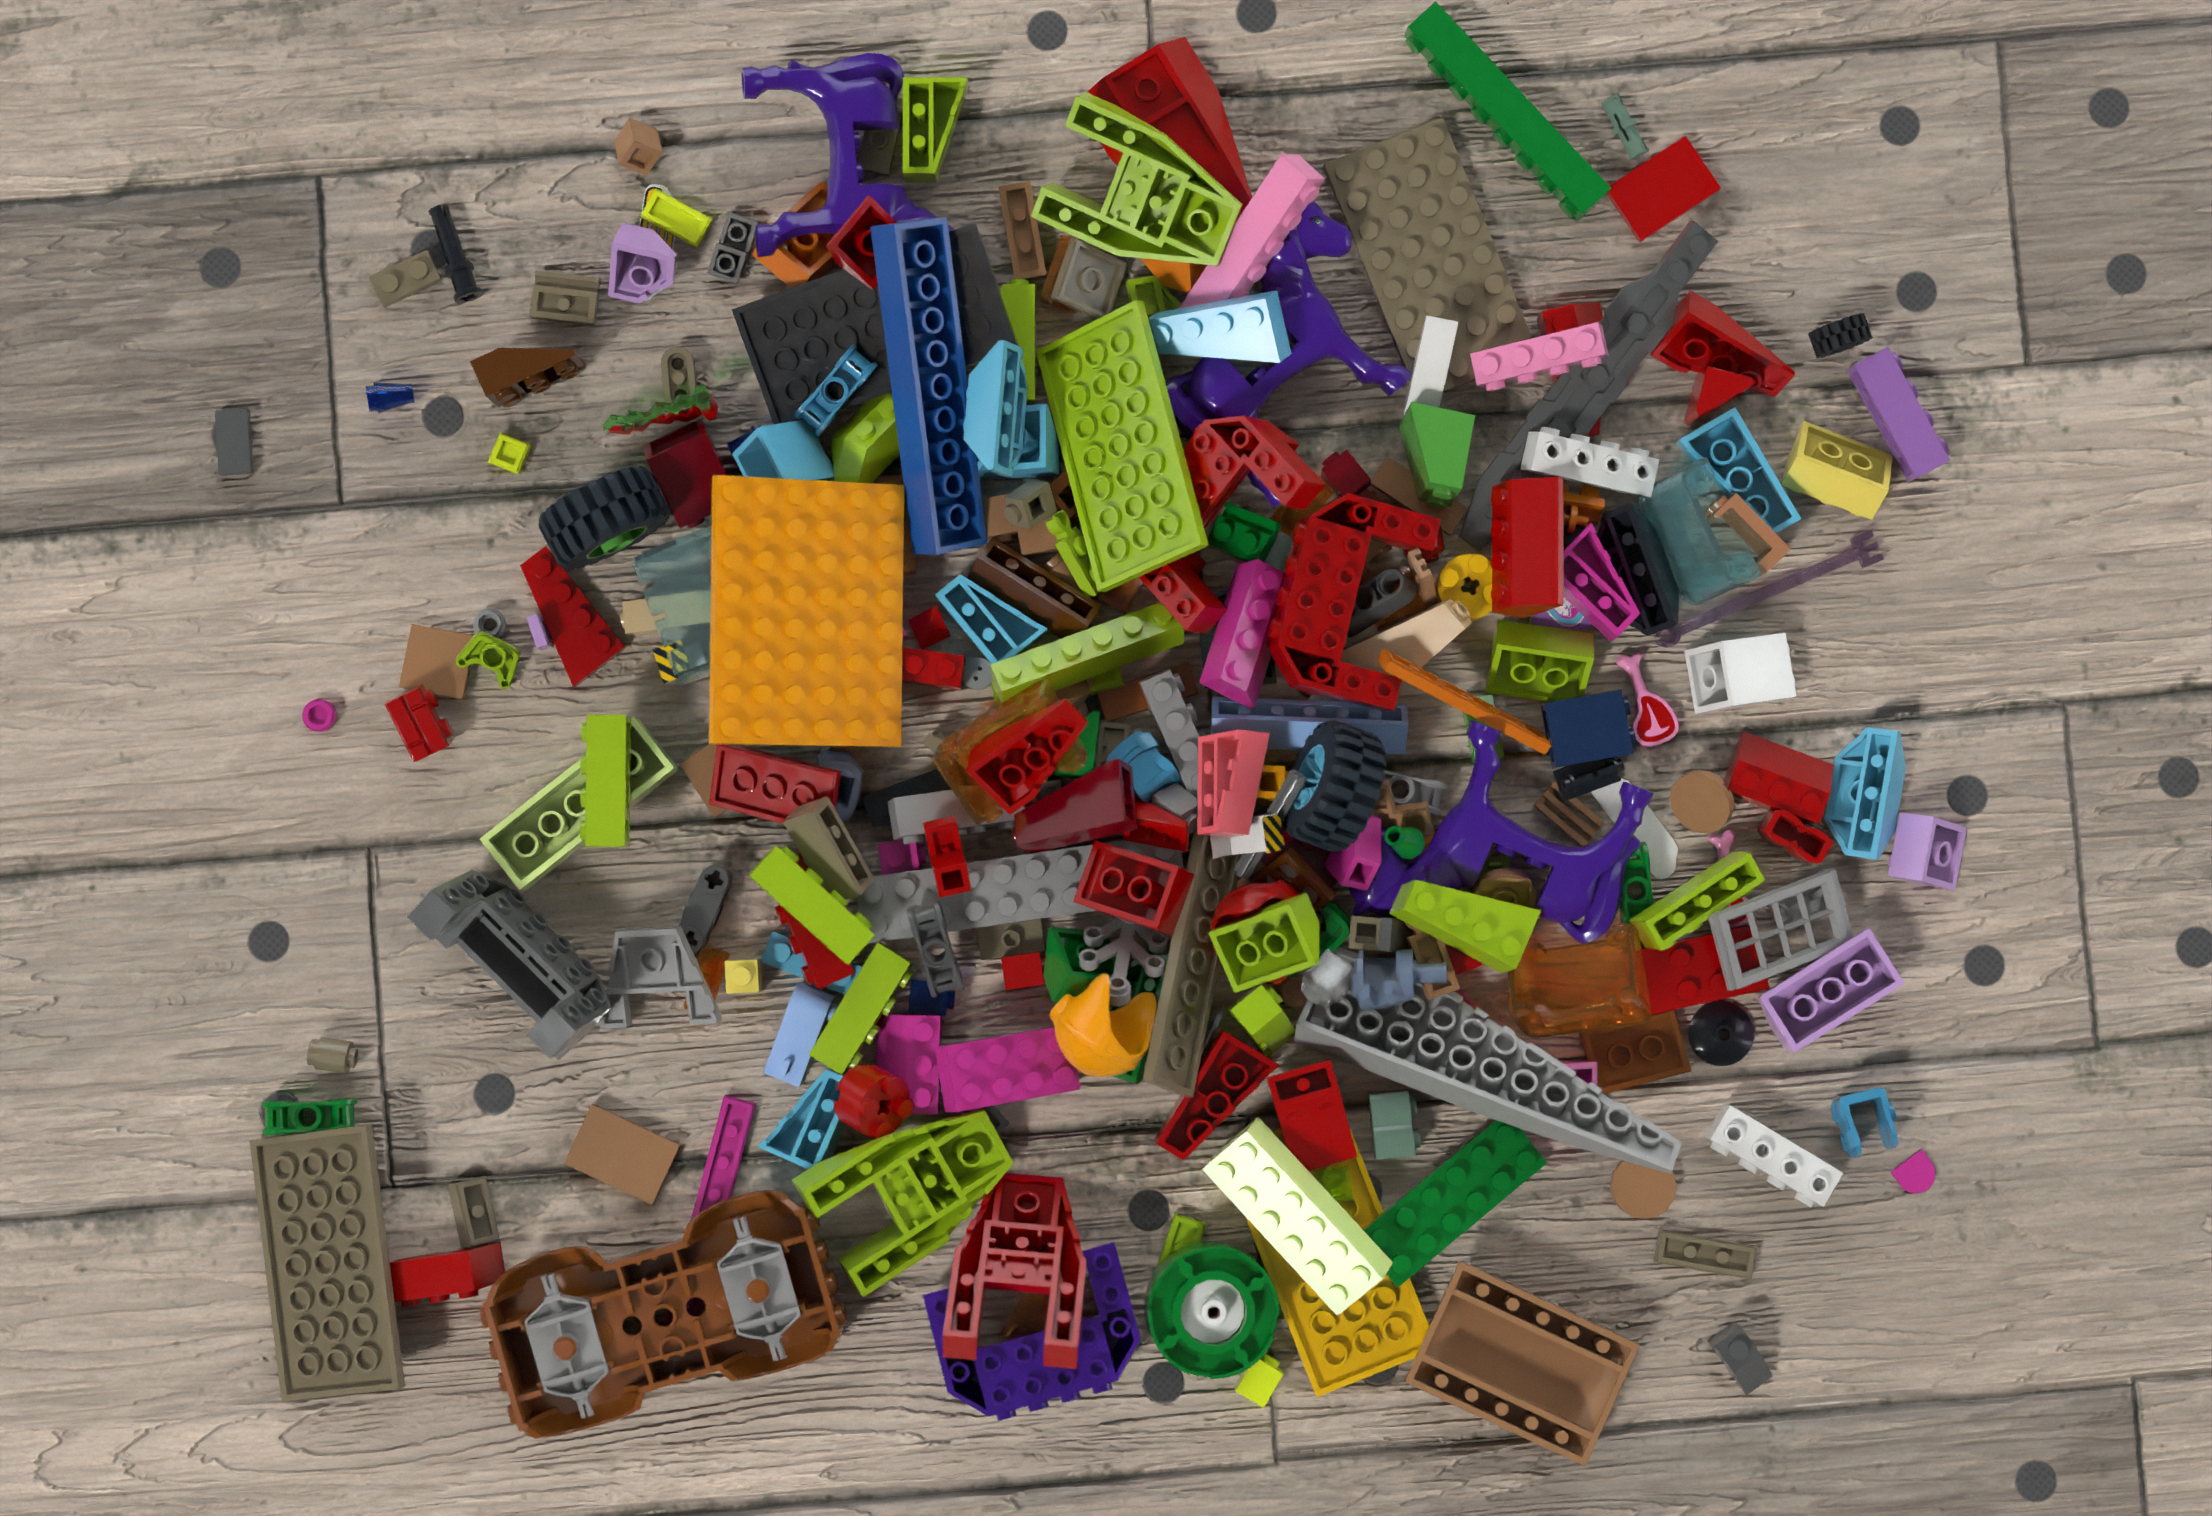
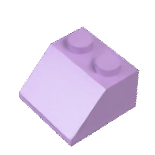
M1900 812L1894 833L1893 850L1888 860V876L1907 882L1955 891L1967 827L1932 816Z

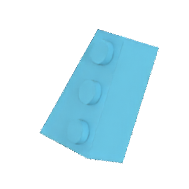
M961 574L935 594L938 601L990 664L1025 652L1048 633L1047 628L1025 616Z

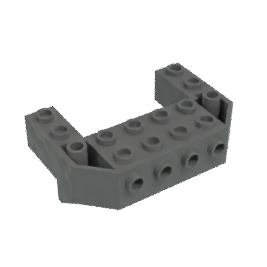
M470 870L432 889L407 917L430 940L436 938L446 949L458 944L537 1022L527 1036L550 1059L554 1056L558 1060L561 1059L612 1008L601 978L594 972L593 965L588 960L580 958L571 949L569 941L563 936L557 935L548 926L547 920L541 914L534 912L525 903L524 897L519 892L474 870Z

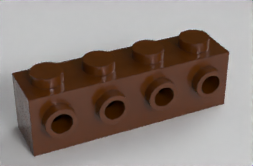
M991 537L978 555L967 579L995 595L998 599L1014 607L1038 624H1041L1060 639L1089 629L1102 605Z

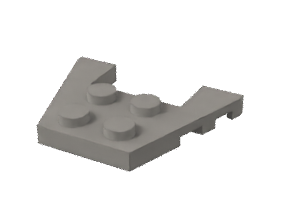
M681 926L620 929L615 932L609 972H611L609 987L605 990L612 1008L601 1018L600 1029L626 1028L632 1025L628 994L685 991L690 1024L718 1023L722 1020L718 1006Z

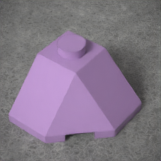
M622 222L611 246L608 296L641 303L661 288L664 290L671 286L675 278L677 254L653 229Z

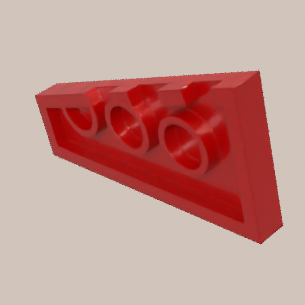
M544 546L520 565L573 687H577L626 649L567 571L557 564L547 546Z

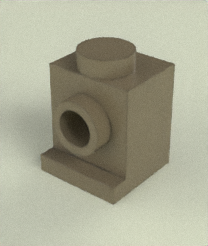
M1026 478L1022 481L1023 485L1004 497L1007 507L1004 508V516L1013 526L1031 529L1054 514L1057 508L1049 482Z
M1351 916L1348 948L1380 951L1378 943L1382 918Z

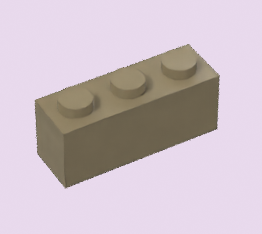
M828 796L797 806L783 821L789 836L793 839L803 856L805 864L824 880L820 886L829 894L835 890L845 900L862 895L875 880Z

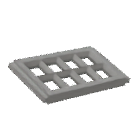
M1836 869L1822 871L1714 912L1708 916L1726 987L1729 991L1740 989L1820 958L1853 937ZM1821 886L1827 909L1809 915L1803 892ZM1797 896L1802 919L1784 925L1778 902ZM1772 905L1778 928L1759 935L1754 911ZM1747 914L1753 937L1734 944L1729 921ZM1829 915L1834 938L1816 945L1811 921ZM1804 925L1810 947L1792 954L1786 931ZM1779 934L1785 957L1767 964L1761 941ZM1755 944L1760 967L1742 973L1736 950Z

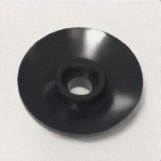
M1715 1001L1702 1006L1694 1014L1689 1024L1688 1038L1691 1048L1701 1060L1711 1065L1728 1066L1737 1063L1746 1056L1753 1043L1754 1031L1749 1016L1739 1006L1730 1002ZM1721 1028H1726L1729 1032L1728 1038L1725 1040H1721L1718 1037V1031Z

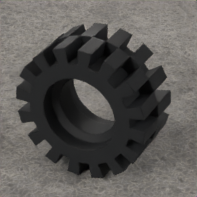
M1864 313L1836 320L1808 334L1817 359L1854 348V346L1861 345L1873 338Z

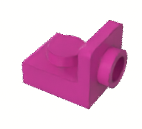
M900 840L878 844L882 875L922 870L921 863H926L924 843L904 845V841Z

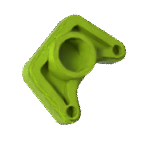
M478 631L456 656V665L460 668H465L472 664H480L486 669L495 672L500 688L508 689L512 684L520 653L516 647L484 631Z

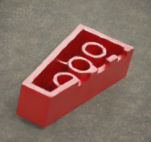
M800 852L794 853L799 857L796 864L806 872L809 867L805 864L803 856ZM777 903L778 906L774 907L782 925L787 924L791 936L787 937L795 955L801 954L805 963L801 970L808 985L814 983L817 989H821L855 973L851 963L849 965L845 964Z
M1220 1029L1199 1064L1193 1097L1179 1096L1153 1141L1184 1161L1280 1065Z

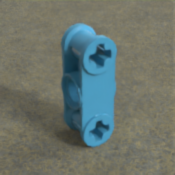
M852 344L836 363L831 373L816 391L804 401L794 416L797 419L802 418L815 429V434L819 437L835 419L838 411L858 387H861L878 367V364L876 362H869L857 351V346ZM831 382H838L843 386L844 395L841 399H834L829 395L828 386Z

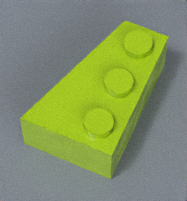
M1260 984L1251 987L1228 1006L1227 1009L1269 1058L1295 1036L1296 1030L1278 1005L1283 1001L1271 986L1266 984L1263 987Z

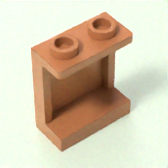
M1737 493L1729 498L1723 495L1703 512L1707 516L1701 523L1705 528L1721 517L1759 556L1746 569L1754 579L1767 573L1791 550Z

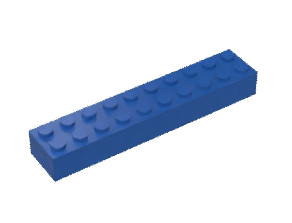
M947 217L870 226L913 554L938 555L987 544L977 456L963 439L968 383Z

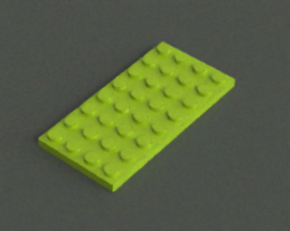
M1134 300L1036 350L1097 591L1107 592L1209 546L1144 301Z

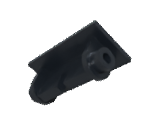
M1613 757L1568 765L1554 770L1553 774L1562 801L1565 802L1621 781L1620 772L1624 771V764L1621 759L1615 760Z

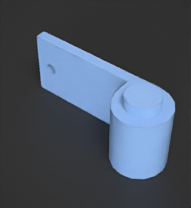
M802 982L797 983L764 1068V1074L800 1087L811 1058L809 1053L817 1042L823 1025L831 1019L839 1004L834 1003V995Z

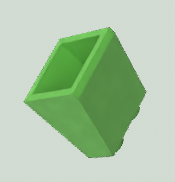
M1416 402L1410 403L1400 421L1399 429L1418 501L1427 502L1426 505L1431 508L1444 509L1452 505L1462 490L1475 415Z

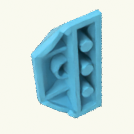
M999 340L969 374L968 388L966 390L967 404L963 423V439L987 470L1006 477H1012L1013 468L1017 465L1022 454L1028 388L1026 371L1022 362L1024 357L1023 348L1008 341Z
M1866 727L1861 732V735L1850 742L1835 757L1831 793L1827 802L1824 821L1846 856L1879 860L1895 833L1906 771L1900 731Z

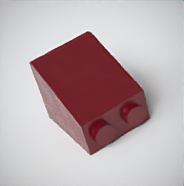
M701 418L644 444L646 461L679 528L685 526L688 528L696 527L705 521L706 516L712 514V476H729Z

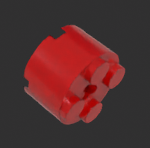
M859 1064L851 1068L840 1080L837 1090L840 1091L838 1101L834 1100V1110L841 1122L876 1139L894 1132L903 1122L904 1118L910 1116L914 1106L913 1101L910 1100V1092L906 1082L902 1078L874 1064Z

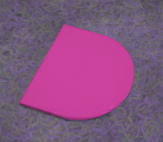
M1922 1149L1891 1171L1899 1185L1910 1193L1925 1192L1932 1186L1935 1180V1168Z

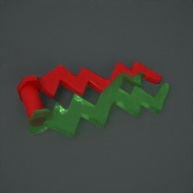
M703 384L696 386L693 395L678 394L672 403L655 402L649 411L646 412L628 410L626 416L611 414L604 422L603 430H609V433L629 435L633 430L643 432L652 423L670 425L675 420L689 422L702 414L708 421L717 419L719 406ZM682 407L689 408L687 412L680 411ZM616 423H617V424H624V426H614V425H615Z

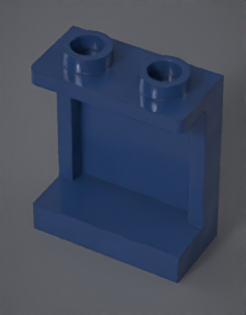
M1622 690L1540 705L1545 734L1551 744L1549 755L1552 769L1633 754V747L1637 746L1634 729L1629 728L1627 716L1631 714L1630 703L1627 696L1623 697Z

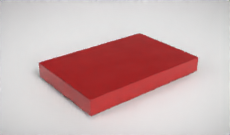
M1685 135L1609 185L1611 190L1607 195L1639 243H1641L1720 191L1721 187Z

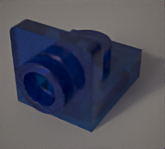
M911 979L908 1012L947 1016L948 1009L954 1010L956 990L938 993V997L932 998L926 980Z

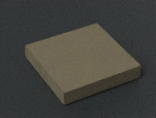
M1071 238L1050 299L1092 318L1099 319L1112 312L1128 261L1079 238Z

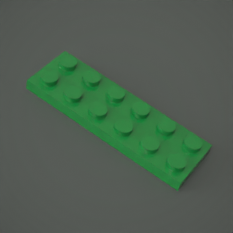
M1494 1119L1363 1228V1231L1393 1262L1386 1275L1395 1287L1401 1286L1547 1164L1520 1128Z

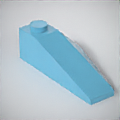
M1047 404L1026 405L1022 454L1017 465L1013 468L1012 477H1006L987 470L979 478L1059 476V441Z

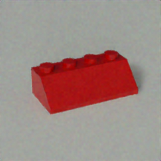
M1563 478L1511 479L1493 486L1491 495L1492 613L1526 618L1563 606Z

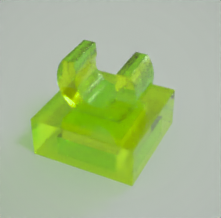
M1348 1166L1315 1171L1317 1181L1337 1202L1354 1200Z

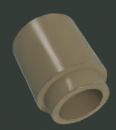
M320 1037L319 1040H311L307 1052L308 1065H313L318 1070L347 1074L350 1068L356 1067L358 1049L354 1048L352 1041Z

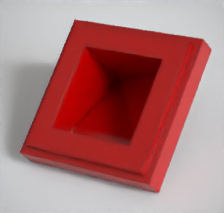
M937 605L908 620L921 650L951 637Z

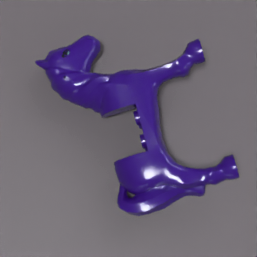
M865 53L842 58L817 67L804 66L791 60L787 68H781L776 65L761 69L753 66L742 68L741 80L744 99H756L767 90H790L801 93L814 101L826 120L830 145L827 199L824 206L814 212H783L772 225H756L755 238L758 257L774 255L777 248L784 241L793 237L815 233L836 234L867 196H871L897 223L939 218L925 208L916 206L908 199L905 188L899 185H859V183H863V168L861 163H856V152L860 151L859 132L854 131L900 129L897 98L903 86L904 72L901 65L893 58L884 54ZM948 225L949 232L955 230L952 226Z
M1315 201L1307 205L1301 214L1300 223L1290 230L1283 241V248L1271 258L1266 266V273L1260 279L1262 282L1261 293L1276 290L1278 292L1287 336L1293 343L1289 344L1291 355L1280 363L1270 362L1267 366L1262 365L1260 368L1257 366L1245 378L1226 359L1203 357L1192 371L1168 379L1165 383L1176 424L1189 438L1192 437L1195 428L1202 424L1204 420L1237 416L1256 418L1259 409L1271 393L1285 381L1326 358L1341 360L1351 369L1357 381L1361 384H1378L1388 396L1395 393L1412 376V373L1401 364L1383 365L1365 353L1346 333L1330 302L1317 288L1308 267L1307 259L1316 256L1339 258L1349 253L1352 246V235L1346 226L1325 215ZM1186 384H1188L1187 390L1189 396L1185 395L1182 390ZM1252 471L1247 474L1250 484L1259 489L1273 507L1281 503Z
M1470 720L1467 735L1475 749V763L1469 784L1460 803L1448 812L1437 827L1429 845L1411 862H1407L1406 859L1400 857L1392 846L1385 841L1387 828L1381 826V864L1368 890L1364 891L1349 887L1351 896L1357 902L1352 911L1354 916L1370 911L1397 919L1389 913L1402 884L1419 880L1460 890L1462 887L1472 889L1494 842L1496 843L1494 849L1506 855L1514 857L1515 853L1519 852L1526 855L1524 861L1541 869H1545L1547 864L1551 865L1534 909L1541 910L1540 918L1559 923L1573 939L1579 943L1587 944L1605 934L1615 919L1623 896L1626 864L1641 845L1640 840L1633 834L1642 824L1644 809L1650 803L1654 793L1623 781L1619 791L1622 809L1614 826L1602 839L1582 847H1568L1549 842L1530 833L1513 820L1505 817L1491 804L1489 800L1490 785L1495 773L1501 766V760L1494 745L1498 742L1501 732ZM1584 916V921L1581 925H1577L1573 922L1578 921L1580 918Z

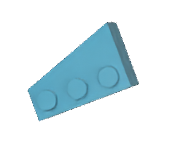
M825 1069L802 1095L794 1108L779 1121V1125L757 1147L806 1169L831 1158L846 1124L838 1119L834 1110V1100L838 1101L840 1094L837 1087L844 1075L832 1069Z

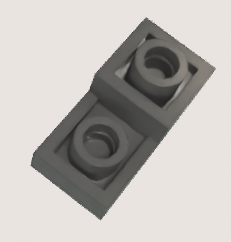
M728 212L719 243L715 245L707 274L738 284L755 241L756 225H760V221Z

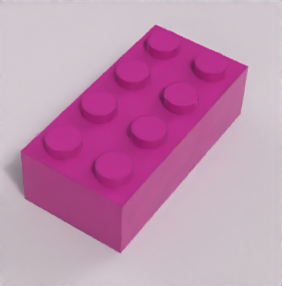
M1055 1026L935 1047L945 1112H960L1081 1090L1078 1070L1061 1052L1055 1036Z

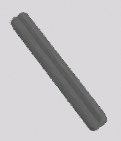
M1297 770L1289 772L1265 815L1280 814L1282 825L1307 782L1303 772ZM1266 851L1242 854L1234 868L1236 875L1240 878L1250 879Z

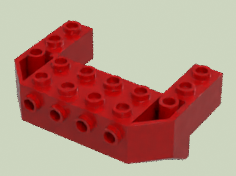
M1247 416L1204 420L1202 424L1195 428L1192 437L1183 448L1204 529H1206L1250 471L1262 481L1284 506L1306 510L1324 488L1325 484L1294 452L1299 444L1269 421ZM1193 552L1139 577L1186 631L1208 634L1227 610L1197 576L1207 564L1197 552Z
M1348 493L1331 500L1298 520L1292 534L1293 543L1285 563V575L1277 595V607L1269 627L1267 643L1269 652L1290 687L1311 695H1325L1380 711L1395 710L1402 680L1396 676L1341 662L1343 648L1370 540L1409 551L1419 548L1421 554L1432 552L1441 519Z

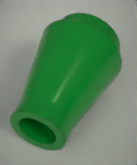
M1392 826L1385 833V841L1404 859L1415 858L1424 849V836L1417 828Z

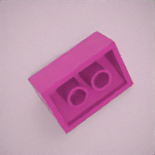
M882 1014L877 1023L880 1030L876 1036V1066L902 1078L906 1082L910 1092V1100L914 1104L911 1114L938 1115L940 1113L941 1083L935 1047L941 1046L942 1015L889 1014L885 1016Z

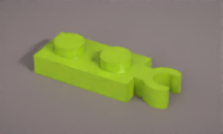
M1064 510L1058 511L1051 515L1053 519L1046 521V526L1050 533L1056 536L1058 541L1055 543V546L1081 592L1089 598L1096 596L1099 591H1097L1084 537L1081 536L1077 527L1071 528L1067 513Z

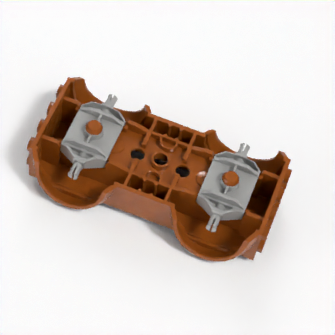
M778 1190L754 1191L726 1199L700 1212L688 1223L684 1236L681 1239L607 1261L595 1250L587 1246L566 1247L537 1255L507 1270L496 1280L490 1289L487 1299L482 1302L483 1308L480 1309V1317L484 1328L489 1327L492 1340L489 1341V1348L493 1360H498L502 1372L498 1373V1379L502 1391L508 1392L511 1404L507 1406L511 1423L517 1424L519 1432L524 1431L535 1439L565 1435L609 1423L639 1411L645 1392L719 1370L730 1381L752 1379L800 1366L830 1354L833 1351L837 1337L841 1336L844 1326H846L848 1316L844 1303H838L835 1294H837L839 1289L834 1270L828 1271L827 1258H830L825 1239L819 1240L817 1230L818 1226H821L820 1219L806 1207L804 1202L797 1204L784 1192ZM693 1297L703 1299L706 1304L705 1312L700 1316L689 1314L686 1307L689 1299ZM659 1308L669 1309L673 1314L672 1323L667 1326L658 1324L655 1320L656 1310ZM629 1316L639 1318L642 1323L641 1331L636 1335L627 1334L623 1329L625 1318Z

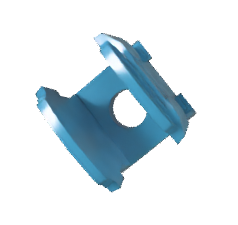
M1138 731L1127 737L1110 753L1107 762L1118 758L1131 766L1134 794L1143 802L1152 803L1153 794L1174 783L1181 784L1182 780L1174 765L1161 754L1158 749L1159 745L1150 731L1145 733Z
M1883 1088L1846 1095L1834 1100L1831 1104L1832 1119L1836 1125L1839 1124L1841 1130L1839 1136L1842 1147L1850 1158L1859 1157L1862 1153L1861 1141L1849 1108L1852 1105L1871 1101L1884 1147L1886 1149H1893L1898 1146L1897 1131L1894 1124L1897 1120L1893 1104L1888 1102L1886 1091Z

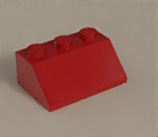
M1742 731L1723 785L1728 791L1731 790L1733 797L1771 811H1787L1805 824L1817 825L1820 824L1831 793L1834 765Z

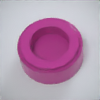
M316 699L310 701L304 707L302 719L310 730L326 732L335 725L337 711L330 702Z

